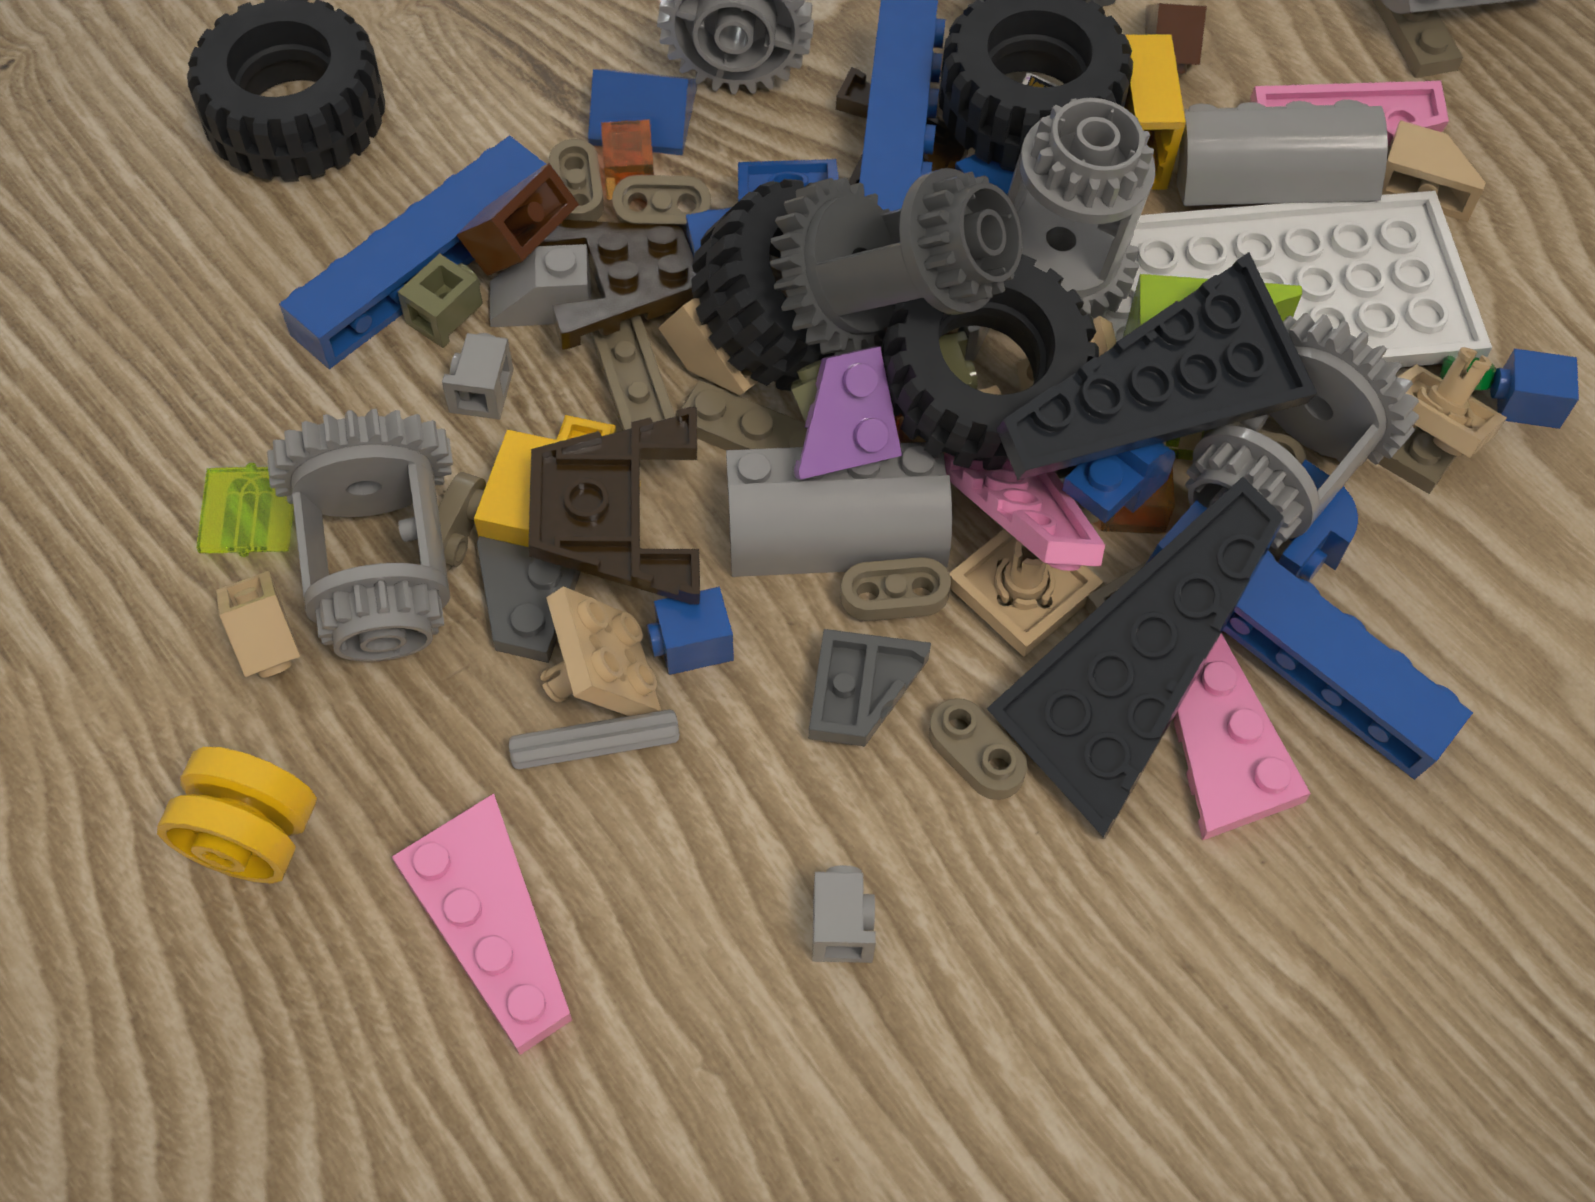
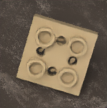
M1466 347L1460 348L1458 356L1443 379L1417 364L1398 376V378L1412 381L1413 385L1406 394L1412 395L1419 400V403L1412 410L1419 415V419L1412 427L1415 428L1417 426L1434 436L1433 442L1445 452L1455 456L1464 454L1471 458L1497 434L1507 417L1471 397V394L1485 372L1490 369L1492 363L1487 357L1482 355L1478 361L1475 360L1467 372V368L1478 352Z
M1005 529L1000 531L948 574L951 577L950 589L1023 657L1085 606L1087 596L1100 589L1104 583L1085 565H1081L1078 570L1065 571L1049 566ZM1001 598L1003 603H1007L1010 600L1012 604L1010 606H1002L997 600ZM1041 600L1042 605L1048 604L1050 607L1041 608L1037 605V601Z
M564 586L546 597L564 659L552 668H547L541 672L540 678L546 682L542 685L543 689L552 700L561 703L573 694L576 698L627 716L661 711L655 691L657 680L652 669L647 665L640 642L643 638L642 630L631 614Z

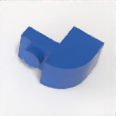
M1161 442L1079 464L1065 477L1062 490L1102 522L1106 523L1123 506L1134 513L1168 480L1175 460V452Z
M1307 460L1302 463L1318 491L1330 475ZM1344 486L1303 535L1289 539L1292 543L1283 552L1278 563L1297 578L1302 577L1310 582L1324 563L1336 570L1357 530L1358 513L1352 496Z

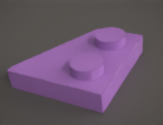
M870 347L822 358L816 380L817 393L815 401L810 405L805 427L808 429L800 461L796 460L794 468L795 478L800 480L902 456L881 347Z

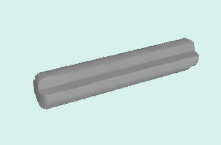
M668 709L514 735L509 738L511 763L516 769H524L676 743L680 735L678 720L675 712Z

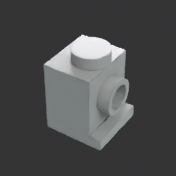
M467 333L462 352L455 353L452 357L450 375L444 374L442 380L449 413L500 420L514 370L507 338H499L487 333Z
M840 865L828 868L826 872H815L812 962L873 963L876 944V931H874L875 895L863 894L862 871L854 866Z

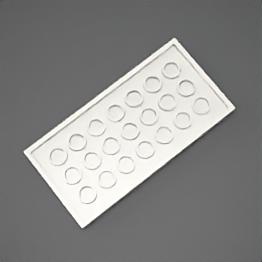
M1436 191L1382 195L1380 201L1280 203L1140 215L1130 245L1139 247V253L1135 260L1139 264V269L1127 299H1122L1116 312L1107 310L1104 317L1112 322L1117 342L1123 338L1140 274L1210 279L1214 275L1218 276L1227 270L1236 260L1250 252L1264 283L1302 286V296L1293 316L1296 321L1303 313H1308L1315 323L1323 314L1327 315L1333 328L1336 329L1343 321H1346L1350 328V334L1356 338L1364 331L1368 333L1367 345L1372 349L1383 345L1387 348L1382 357L1386 362H1400L1402 367H1411L1416 364L1419 366L1443 364V360L1447 356H1453L1456 359L1462 347L1477 351L1478 353L1475 356L1477 358H1480L1482 355L1487 357L1492 349Z

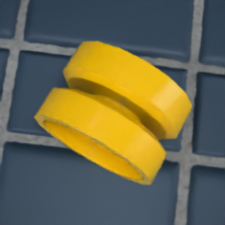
M201 747L194 750L180 778V786L187 795H179L169 800L157 825V835L166 845L184 857L228 876L258 883L273 884L283 881L296 848L288 836L305 831L316 806V795L308 785L293 774L247 753L222 747Z

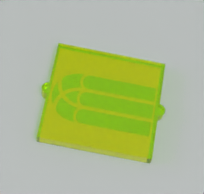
M248 463L246 467L207 468L196 546L198 553H238L239 556L246 557L249 555V552L289 551L294 506L293 504H288L287 496L277 497L275 488H270L268 467H257L255 463Z

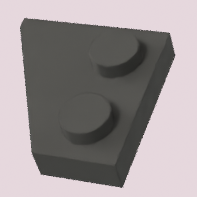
M479 536L477 547L495 650L549 663L557 641V634L546 597L563 586L575 590L581 572L529 557V547Z
M824 629L808 739L865 747L928 662L931 643Z

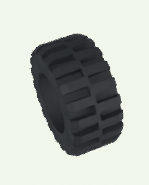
M264 0L263 3L252 5L251 2L238 6V12L232 15L225 13L216 19L214 23L215 28L213 30L207 28L197 42L198 47H194L188 62L190 69L187 73V82L207 140L211 142L213 150L220 158L229 161L231 166L248 174L250 170H253L254 176L272 181L274 176H280L282 180L288 182L299 181V176L311 175L312 179L326 175L325 170L334 166L338 170L350 163L351 155L355 153L359 156L370 144L369 137L374 138L382 124L381 117L385 113V97L373 46L364 28L356 23L353 17L340 8L335 11L334 6L321 0H315L314 3L308 2V0ZM296 80L316 82L307 89L295 94L280 97L260 96L269 88L284 82Z
M1083 0L975 1L963 11V14L955 19L949 29V36L945 40L939 88V107L943 111L942 118L951 133L955 132V139L967 151L973 148L978 159L988 164L993 160L1001 164V169L1015 172L1027 133L1042 117L1050 115L1053 106L1063 107L1071 99L1100 98L1125 107L1133 73V60L1131 58L1132 49L1125 34H1122L1120 25L1112 15L1105 17L1104 9L1092 0L1089 3ZM1023 71L1037 72L1051 76L1061 81L1063 85L1034 87L1016 82L1005 75Z
M783 179L780 183L770 181L759 185L753 192H748L711 226L700 240L701 247L695 252L692 268L693 272L697 274L691 278L693 298H699L700 305L696 307V312L701 325L707 324L712 332L709 339L718 350L722 347L730 356L728 362L738 371L747 369L752 373L751 379L766 386L774 381L775 388L784 391H791V383L800 379L797 373L798 370L822 358L836 355L835 353L821 354L820 343L806 344L808 328L794 331L792 325L797 314L794 309L782 311L781 306L787 297L782 290L774 289L776 280L770 266V255L781 258V251L774 247L771 243V238L784 234L775 220L777 217L788 215L784 202L796 198L795 191L804 188L803 181Z
M1021 254L1019 265L1014 272V278L1003 281L1005 291L993 295L982 308L973 312L958 315L946 314L934 308L924 298L896 304L882 341L881 352L894 416L903 415L904 420L900 429L911 440H914L919 435L927 442L924 451L936 458L939 457L941 451L955 456L953 465L968 469L974 460L982 461L984 470L1002 469L1008 456L996 429L1003 419L1051 386H1057L1092 358L1099 357V347L1095 342H1091L1096 334L1093 319L1089 314L1082 316L1080 313L1084 301L1075 289L1067 292L1061 286L1064 278L1052 268L1046 273L1034 266L1037 261L1036 259ZM967 326L987 327L1005 334L1016 342L1027 356L1033 372L1034 381L1032 387L1007 395L985 393L970 387L961 381L948 367L941 353L940 337L954 329Z

